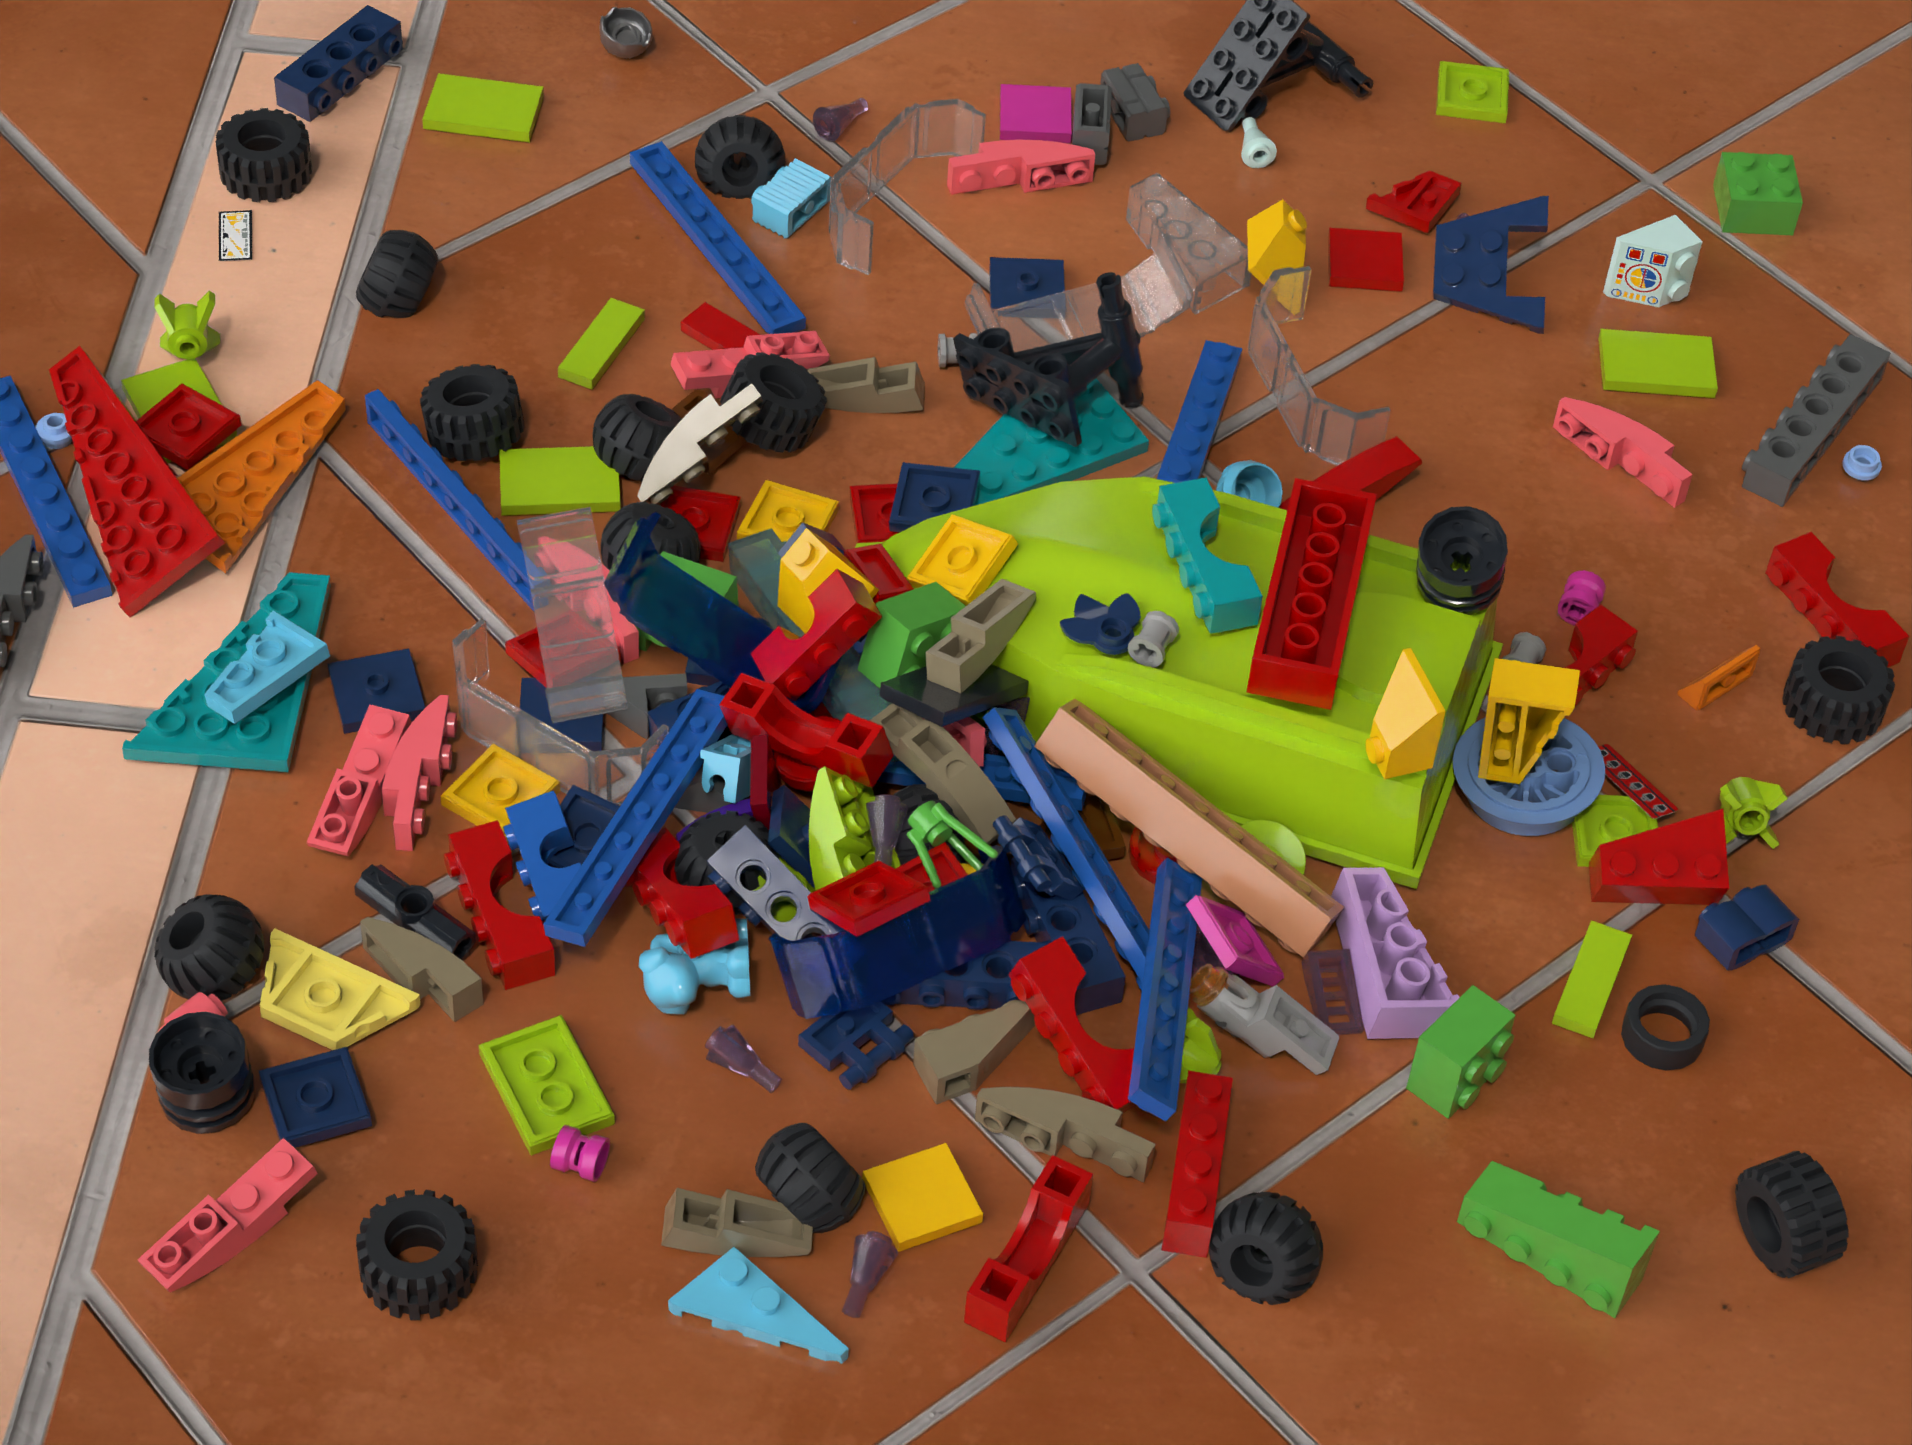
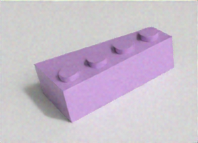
M1384 867L1343 868L1331 897L1345 907L1335 921L1367 1039L1419 1038L1460 997L1458 994L1452 995L1445 983L1448 976L1440 963L1434 964L1425 948L1427 940L1421 930H1416L1407 917L1409 910Z

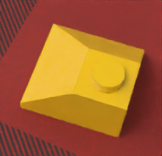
M1282 199L1247 220L1248 271L1292 313H1295L1299 310L1307 223L1299 210H1293Z
M807 528L780 560L777 606L805 634L812 626L814 620V607L808 596L836 569L862 582L872 599L879 591L834 545Z
M1411 648L1402 650L1373 719L1370 738L1366 740L1367 756L1372 764L1378 766L1384 779L1433 768L1446 713Z

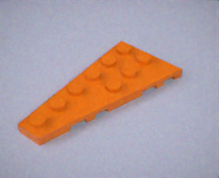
M317 380L178 477L225 542L205 558L224 573H227L346 410L345 398Z

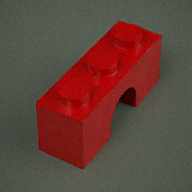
M836 569L808 596L814 607V620L805 635L800 637L778 626L750 653L765 682L776 685L784 696L794 701L806 692L882 618L865 585L839 569Z

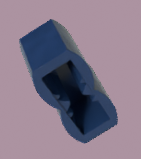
M1759 885L1752 889L1746 887L1740 890L1730 901L1721 904L1712 903L1707 906L1699 915L1695 936L1726 970H1734L1751 962L1760 954L1770 953L1789 942L1794 936L1799 918L1767 885Z

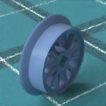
M1486 717L1470 726L1460 737L1453 755L1454 774L1459 787L1468 798L1475 813L1491 826L1515 835H1546L1568 826L1574 821L1577 814L1584 811L1597 798L1605 779V763L1598 745L1586 731L1566 718L1559 724L1558 732L1554 738H1549L1543 746L1541 756L1520 784L1478 778Z

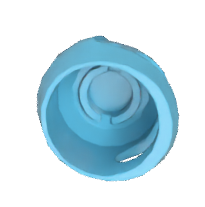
M1253 460L1239 461L1227 466L1223 470L1216 487V491L1233 494L1277 508L1280 506L1283 494L1282 483L1273 469Z

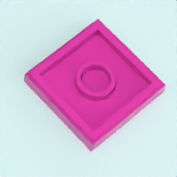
M1001 84L1000 140H1043L1071 143V87Z
M1195 895L1186 904L1226 970L1270 986H1275L1284 978V973L1252 923L1244 915V912Z

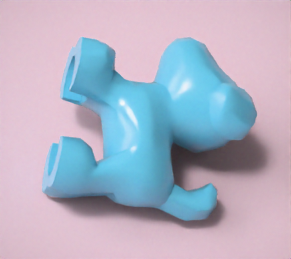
M735 918L739 941L690 959L680 945L674 946L667 933L656 935L651 941L650 950L644 951L639 957V968L643 972L644 989L649 1000L662 1013L685 1014L689 1009L690 1003L695 1001L700 984L708 987L728 986L729 993L735 998L751 996L747 919Z

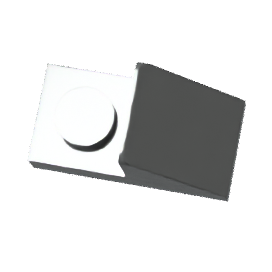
M686 673L603 678L604 712L641 737L648 739L647 712L655 709L662 703L672 702L686 696Z

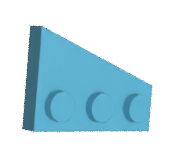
M272 611L265 619L266 628L260 635L253 634L246 643L247 651L237 661L230 662L204 694L208 707L236 724L330 657L327 644L280 614Z

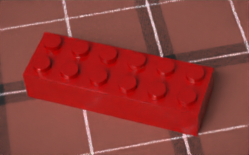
M1295 478L1254 648L1246 693L1331 710L1377 494Z

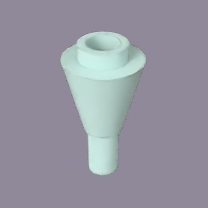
M1245 118L1242 122L1245 132L1241 153L1242 160L1251 168L1266 167L1276 157V146L1258 129L1254 118Z

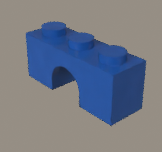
M554 790L505 808L511 824L503 826L511 850L520 849L523 860L515 863L524 887L532 884L536 896L528 898L533 915L540 916L542 921L547 919L581 867L580 862L565 868H554L548 865L555 853L575 845Z

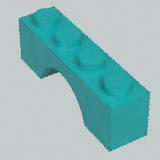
M1207 477L1159 486L1158 501L1152 507L1155 526L1158 529L1162 528L1166 536L1167 552L1171 558H1176L1179 565L1181 583L1184 588L1190 589L1196 616L1203 618L1210 634L1258 625L1263 596L1249 566L1223 561L1214 556L1203 544L1216 535L1220 512L1218 500Z

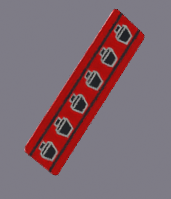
M1609 744L1598 746L1605 763V775L1651 818L1656 819L1678 811V808L1614 748Z

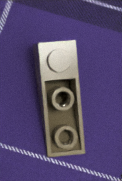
M1011 1000L995 1010L981 1015H970L959 1023L942 1029H931L922 1036L915 1038L913 1065L935 1104L976 1090L1035 1026V1016L1025 1001Z

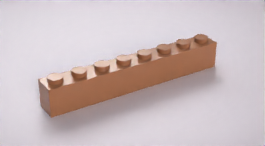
M1073 699L1059 708L1034 747L1043 753L1044 759L1050 765L1058 769H1064L1073 776L1082 790L1091 795H1097L1110 806V810L1115 816L1124 821H1130L1143 831V836L1147 841L1157 847H1163L1175 856L1177 863L1184 870L1199 875L1210 884L1211 890L1217 896L1225 900H1231L1240 907L1250 922L1257 926L1265 927L1277 936L1278 942L1286 950L1298 953L1304 958L1318 945L1345 908L1077 699Z

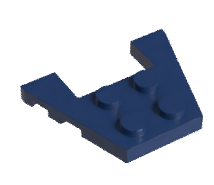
M1540 196L1436 225L1433 299L1475 313L1481 311L1499 317V321L1511 325L1514 322L1529 327L1532 332L1544 334L1545 297L1506 296L1508 232H1547L1549 196Z

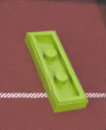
M610 298L559 365L558 378L593 389L644 321L645 309Z
M1591 920L1555 1011L1552 1024L1594 1038L1630 944L1632 934Z

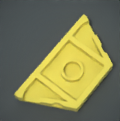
M274 928L271 932L269 961H266L264 974L265 987L262 989L260 1000L262 1018L331 1050H336L352 1045L419 1008L420 994Z

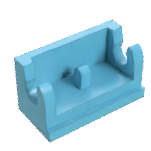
M732 734L701 750L700 758L704 759L702 787L706 793L713 789L714 775H720L725 780V787L723 789L724 801L737 803L750 796L751 741Z

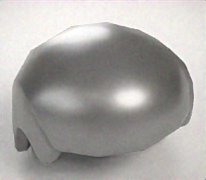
M612 7L606 16H601L599 26L600 39L609 53L619 58L630 59L643 53L650 45L653 38L652 27L642 12L631 7Z

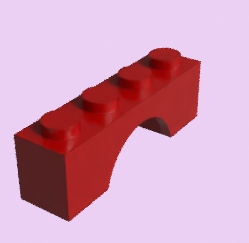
M1812 531L1774 546L1765 574L1787 596L1794 607L1810 621L1821 637L1828 636L1830 639H1835L1836 636H1843L1848 641L1856 639L1862 641L1861 645L1865 647L1871 646L1876 649L1877 656H1884L1889 662L1888 668L1900 663L1910 636L1885 609L1868 610L1855 607L1840 599L1832 591L1827 580L1835 556Z
M1602 604L1575 624L1568 649L1575 662L1563 667L1580 670L1575 706L1591 688L1597 689L1601 687L1618 667L1621 669L1625 668L1636 653V649L1633 647L1638 630Z
M744 673L738 676L719 704L731 734L749 741L753 739L754 735L768 734L772 750L819 768L826 766L841 775H847L855 782L873 788L894 756L882 725L847 713L840 722H830L816 718L794 705L776 685Z
M498 820L448 834L450 852L444 853L445 866L450 878L457 877L460 885H457V891L463 909H471L474 917L471 918V925L476 933V941L478 943L485 942L488 950H485V959L490 974L492 976L499 975L505 990L555 976L554 948L550 938L545 936L544 925L540 916H526L511 912L500 905L494 898L500 888L513 879L512 852Z
M665 827L660 829L628 879L625 887L631 886L639 904L642 907L648 906L656 925H663L666 928L671 943L674 946L680 945L690 959L739 941L732 903L715 884L685 886L680 885L677 881L674 865L680 849V843Z
M1062 936L1019 959L1008 974L1011 978L1012 989L1021 1001L1027 1003L1035 1016L1034 1021L1039 1033L1051 1041L1058 1052V1060L1062 1069L1068 1076H1073L1082 1090V1097L1100 1102L1123 1113L1135 1107L1136 1104L1128 1100L1134 1048L1115 1049L1102 1045L1090 1037L1081 1026L1075 1011V993L1079 983L1086 975V971L1064 937Z
M1188 1070L1161 1251L1207 1258L1214 1222L1233 1082L1232 1077Z
M1051 1156L1031 1188L1024 1212L1009 1242L996 1259H987L967 1291L964 1323L1003 1342L1007 1341L1087 1209L1090 1201L1093 1173L1059 1157Z

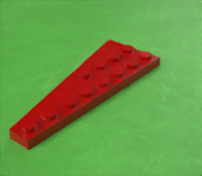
M79 345L51 367L49 372L58 402L62 405L67 420L65 423L67 433L73 440L75 460L80 464L84 477L81 480L94 522L98 525L103 541L101 543L102 551L109 561L111 568L110 578L116 586L120 598L118 605L129 617H132L225 542L95 363Z

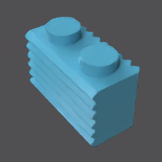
M795 158L793 163L790 162L789 166L781 167L771 182L768 181L767 185H761L754 191L751 199L753 221L759 223L760 226H765L766 229H771L772 232H777L784 239L788 238L831 200L832 177Z

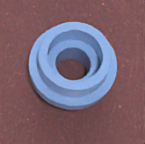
M51 413L38 421L36 430L46 447L61 449L72 443V437L67 433L65 426L67 422L65 414Z
M1857 445L1845 454L1842 466L1848 475L1857 480H1871L1879 475L1882 463L1879 453L1874 448L1866 445Z

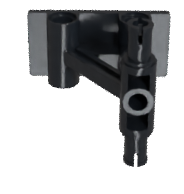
M1247 0L1183 94L1226 132H1231L1240 118L1252 117L1256 119L1263 113L1268 103V97L1261 91V88L1311 66H1315L1332 82H1342L1358 98H1362L1369 93L1361 85L1365 84L1368 88L1372 89L1374 83L1370 77H1367L1355 67V61L1351 55L1309 21L1310 14L1293 0Z
M1108 272L1100 275L1096 280L1101 305L1097 312L1101 333L1019 352H1014L1010 333L1004 328L986 329L974 339L961 333L957 334L953 341L965 393L974 401H980L996 409L1001 414H1007L1029 427H1034L1051 435L1054 439L1074 447L1082 443L1075 401L1087 391V386L1107 369L1110 377L1117 382L1120 404L1123 405L1125 403V407H1134L1141 404L1144 399L1139 380L1143 370L1139 349L1141 338L1135 328L1132 307L1124 299L1120 275L1116 276L1115 273Z

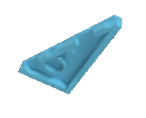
M735 1247L731 1248L668 1300V1310L673 1315L682 1317L683 1312L704 1317L712 1320L713 1327L726 1331L736 1330L745 1337L780 1347L782 1342L808 1349L809 1356L824 1361L833 1360L842 1364L848 1359L849 1348Z

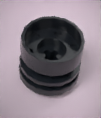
M1464 506L1450 507L1441 511L1424 525L1418 542L1416 575L1417 587L1426 602L1467 615H1473L1488 608L1497 599L1504 583L1508 554L1507 537L1499 522L1483 510Z
M210 1012L187 1013L169 1021L156 1033L149 1048V1067L156 1085L160 1106L170 1122L181 1130L197 1134L213 1133L236 1124L248 1112L255 1096L254 1076L249 1062L245 1039L237 1025L222 1015Z

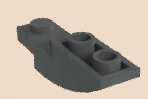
M25 534L0 556V667H5L7 662L5 639L6 636H12L14 622H26L29 606L36 605L37 584L35 579L36 576H42L44 557L42 552L36 550L34 535Z

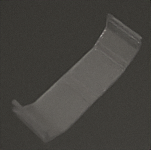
M960 99L937 100L923 105L915 103L911 107H906L878 133L875 141L868 148H862L834 174L830 183L829 233L836 262L849 269H856L869 275L872 266L874 222L857 214V212L913 158L954 155L957 157L978 153L979 143L984 142L986 114L976 110L974 106Z
M1168 233L1162 234L1156 253L1125 275L1120 276L1123 296L1132 307L1135 328L1140 338L1155 332V329L1176 318L1190 308L1193 301L1194 287ZM978 282L973 284L971 293L966 296L964 303L978 335L986 329L1004 328L1010 333L1014 352L1101 333L1097 315L1101 300L1096 283L993 309L989 306Z
M1306 266L1295 269L1292 267L1277 269L1272 272L1264 284L1259 297H1256L1248 341V353L1268 391H1272L1276 397L1278 410L1297 445L1302 447L1305 453H1315L1320 459L1339 465L1364 450L1385 441L1391 410L1389 407L1356 413L1316 397L1277 325L1303 320L1311 268Z
M586 507L517 520L532 594L547 683L545 692L552 723L628 709L591 508Z
M481 618L470 629L463 630L452 640L458 711L461 728L466 735L487 748L494 743L559 780L560 790L565 794L568 793L572 785H576L621 806L668 734L669 726L663 724L640 747L591 751L477 684L489 672L487 626L485 620Z

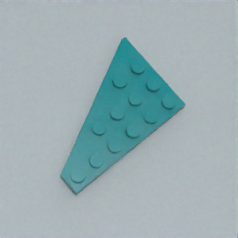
M1096 378L1087 386V391L1075 401L1082 443L1077 447L1063 441H1058L1051 435L1034 427H1029L1023 422L1004 414L954 468L980 470V484L975 505H979L1058 482L1076 480L1148 452L1149 440Z
M289 572L277 584L276 590L267 594L260 602V609L247 622L241 621L222 641L220 648L212 651L203 660L204 667L190 681L185 679L164 700L163 706L152 712L145 720L146 726L132 741H124L122 747L124 759L289 772L312 669L236 724L209 708L204 694L230 662L237 661L247 651L246 643L253 634L260 635L266 628L265 619L272 611H275L319 639L331 588L330 575Z

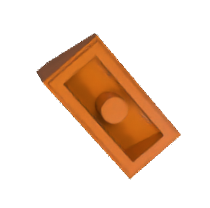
M1754 645L1729 657L1678 690V696L1696 711L1701 710L1753 675L1761 648Z

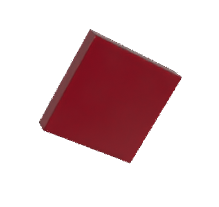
M768 734L754 735L753 739H751L750 806L756 821L762 822L769 829L772 795L775 790L781 787Z

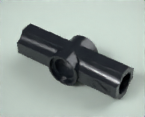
M371 864L361 873L359 881L354 886L357 897L391 922L441 945L462 961L469 956L471 948L476 943V933L435 904L429 889L419 885L410 886L381 864L378 866Z

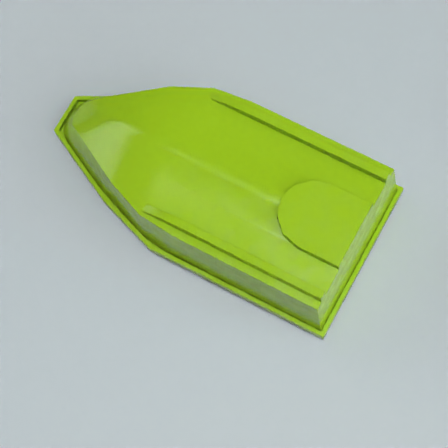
M1145 476L1058 482L926 519L891 536L885 542L856 544L855 548L882 544L907 579L910 572L952 514L1013 535L1018 545L986 590L999 580L1004 579L1035 591L1036 599L1013 637L992 664L1028 680L1026 695L996 707L1017 710L1036 743L1059 708L1076 699L1237 824L1242 825L1255 820H1268L1279 823L1290 829L1298 837L1304 848L1305 855L1347 868L1384 867L1392 882L1417 889L1456 781L1453 769L1455 747L1464 732L1477 722L1491 683L1494 659L1500 658L1503 643L1493 641L1497 599L1488 608L1473 615H1467L1425 601L1417 587V548L1369 535L1331 710L1246 693L1254 648L1287 510L1213 490L1220 505L1217 531L1214 537L1203 544L1214 556L1223 561L1249 566L1263 597L1258 625L1212 634L1209 633L1203 618L1196 616L1192 593L1189 588L1183 587L1177 560L1169 556L1166 548V536L1162 528L1158 529L1155 526L1152 507L1153 504H1157L1159 486L1172 484L1173 482ZM1128 593L1136 601L1141 616L1139 624L1133 629L1134 636L1139 635L1143 628L1142 622L1150 611H1162L1174 618L1179 626V633L1174 641L1166 646V655L1163 662L1157 667H1148L1137 663L1128 651L1122 654L1111 655L1099 651L1094 645L1073 641L1062 631L1060 621L1074 617L1075 604L1080 594H1084L1109 607L1116 598ZM1411 648L1446 713L1433 768L1384 779L1378 766L1372 764L1367 756L1366 740L1370 738L1373 719L1402 650ZM993 708L969 716L983 726L985 733L988 735L990 729L982 717Z

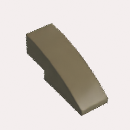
M872 357L807 369L810 374L819 380L818 384L823 386L825 390L824 396L827 397L825 408L862 413H900L923 410L925 382L917 362L880 368L876 358Z
M1001 579L952 616V632L926 651L927 680L958 693L966 690L995 661L1013 637L1034 603L1036 592Z
M370 917L360 921L363 948L396 984L420 994V999L429 994L454 1022L483 1005L482 978L450 951L430 939L398 925Z
M676 1188L665 1206L661 1245L721 1256L733 1247L739 1250L745 1257L808 1255L811 1251L813 1227L802 1224L780 1202L728 1189L722 1198H717Z

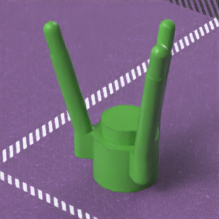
M928 801L919 806L910 815L908 824L912 830L906 836L915 845L934 888L939 889L942 884L925 843H930L933 847H936L947 840L985 880L991 879V873L952 833L953 829L991 858H996L998 852L949 814L940 802Z

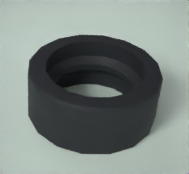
M1666 984L1653 985L1637 992L1629 1002L1623 1020L1621 1035L1628 1051L1647 1066L1661 1070L1682 1069L1694 1063L1702 1052L1709 1033L1710 1019L1705 1006L1690 992L1680 987ZM1652 1013L1671 1015L1682 1021L1689 1029L1691 1035L1684 1041L1670 1042L1660 1040L1651 1035L1642 1026L1640 1019Z

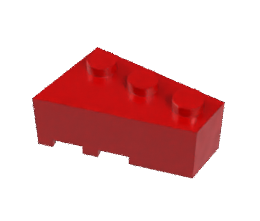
M1724 808L1599 845L1589 861L1591 902L1689 905L1719 903L1729 890Z

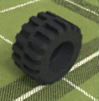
M260 108L257 111L250 109L244 111V114L232 116L231 121H225L221 125V130L217 131L215 141L219 174L222 184L226 185L227 190L231 194L237 193V196L244 200L251 198L253 202H260L261 200L274 202L278 198L286 199L291 197L292 192L298 193L303 189L302 185L308 184L310 174H312L308 130L305 129V124L301 120H297L295 115L291 113L284 114V111L279 109L274 111L268 110V108Z
M761 352L756 353V355H746L744 359L739 361L720 399V403L723 405L747 386L753 384L762 396L763 402L757 405L760 411L745 423L741 424L739 420H736L730 426L733 427L732 430L737 435L745 438V441L756 444L765 450L771 449L775 452L783 453L784 450L794 452L797 448L801 449L805 446L825 409L827 397L824 396L825 390L823 386L818 384L819 380L802 365H798L793 360L782 358L776 354L771 353L767 355Z
M471 364V366L465 367L463 365L458 366L453 370H446L440 373L439 377L431 379L428 382L429 386L424 387L421 392L420 404L429 444L435 447L439 453H442L443 457L448 459L457 458V461L473 459L477 461L485 457L497 456L500 449L507 451L512 447L511 443L518 442L521 438L520 433L524 432V417L518 386L514 377L508 375V371L502 368L496 369L493 365L480 366V364Z
M1825 636L1820 637L1818 642L1811 640L1806 643L1805 648H1800L1793 661L1782 697L1783 704L1787 705L1785 709L1788 717L1795 718L1793 724L1799 729L1805 728L1808 730L1807 735L1813 738L1816 736L1822 737L1824 742L1832 743L1833 740H1837L1840 744H1850L1851 739L1856 742L1865 740L1866 735L1872 736L1877 731L1878 726L1881 725L1895 688V682L1893 681L1895 675L1893 669L1887 667L1889 662L1884 656H1877L1876 649L1871 646L1865 647L1861 645L1862 641L1856 639L1848 641L1843 636H1836L1835 639Z
M1793 1151L1745 1169L1743 1173H1740L1737 1178L1738 1184H1736L1735 1188L1737 1199L1735 1201L1739 1220L1750 1246L1767 1269L1772 1273L1775 1272L1779 1277L1791 1278L1840 1259L1843 1256V1252L1846 1251L1848 1246L1847 1238L1849 1237L1846 1212L1832 1179L1817 1160L1814 1161L1805 1152Z
M414 1189L405 1191L404 1197L397 1198L395 1194L386 1197V1205L376 1204L370 1209L371 1218H363L360 1224V1234H357L356 1238L360 1279L363 1282L365 1294L368 1298L373 1297L374 1305L382 1311L389 1307L390 1315L397 1318L406 1313L409 1314L410 1320H420V1314L429 1313L431 1319L440 1316V1309L444 1307L451 1311L458 1306L457 1297L466 1299L471 1292L470 1283H475L477 1278L476 1235L472 1219H467V1211L461 1204L454 1207L453 1198L445 1194L440 1199L436 1198L435 1191L425 1190L423 1195H415ZM418 1246L430 1247L439 1251L433 1258L419 1263L404 1262L395 1258L402 1251Z

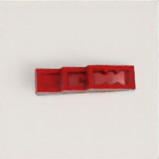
M1395 436L1335 466L1315 479L1314 482L1377 494V500L1420 466L1422 459L1398 436ZM1290 497L1281 503L1278 508L1287 510Z

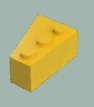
M1494 659L1478 778L1514 784L1522 782L1541 756L1542 748L1548 739H1553L1558 732L1561 721L1575 709L1580 670L1526 663L1517 660Z

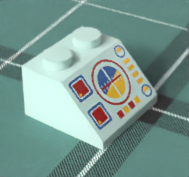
M1676 215L1617 237L1603 293L1608 297L1654 307H1661L1668 303L1682 300L1688 296L1690 291V285L1703 241Z

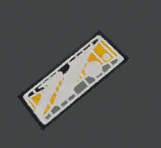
M252 210L219 212V261L252 260Z

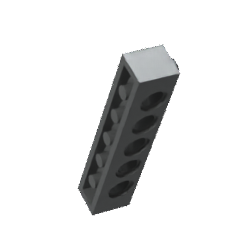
M1852 334L1847 337L1841 346L1835 344L1827 357L1826 365H1818L1810 379L1809 386L1803 385L1794 398L1792 408L1786 406L1777 420L1776 428H1768L1760 441L1759 449L1757 451L1752 449L1746 456L1742 465V470L1746 472L1742 488L1783 507L1880 383L1891 353Z

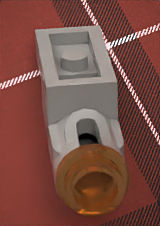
M1211 964L1202 966L1193 975L1189 993L1193 995V1001L1197 1004V1008L1216 1021L1215 1023L1228 1031L1233 1037L1242 1039L1264 1058L1286 1050L1315 1075L1329 1069L1340 1036L1280 987L1275 985L1258 993L1238 976L1231 975L1222 967H1214Z

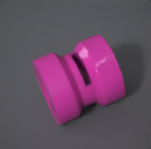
M1584 570L1572 573L1567 579L1564 589L1565 593L1561 596L1558 604L1560 617L1565 622L1575 625L1598 607L1603 600L1606 590L1604 581L1593 572Z
M564 1125L555 1140L551 1153L550 1167L564 1173L573 1170L579 1172L581 1178L596 1182L607 1162L610 1139L597 1134L588 1137L582 1135L578 1128Z

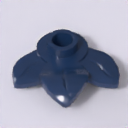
M1128 593L1116 598L1109 607L1084 594H1080L1075 604L1074 617L1061 620L1060 627L1064 634L1075 642L1094 645L1099 651L1106 654H1122L1128 651V644L1134 637L1133 629L1140 622V610L1136 601Z

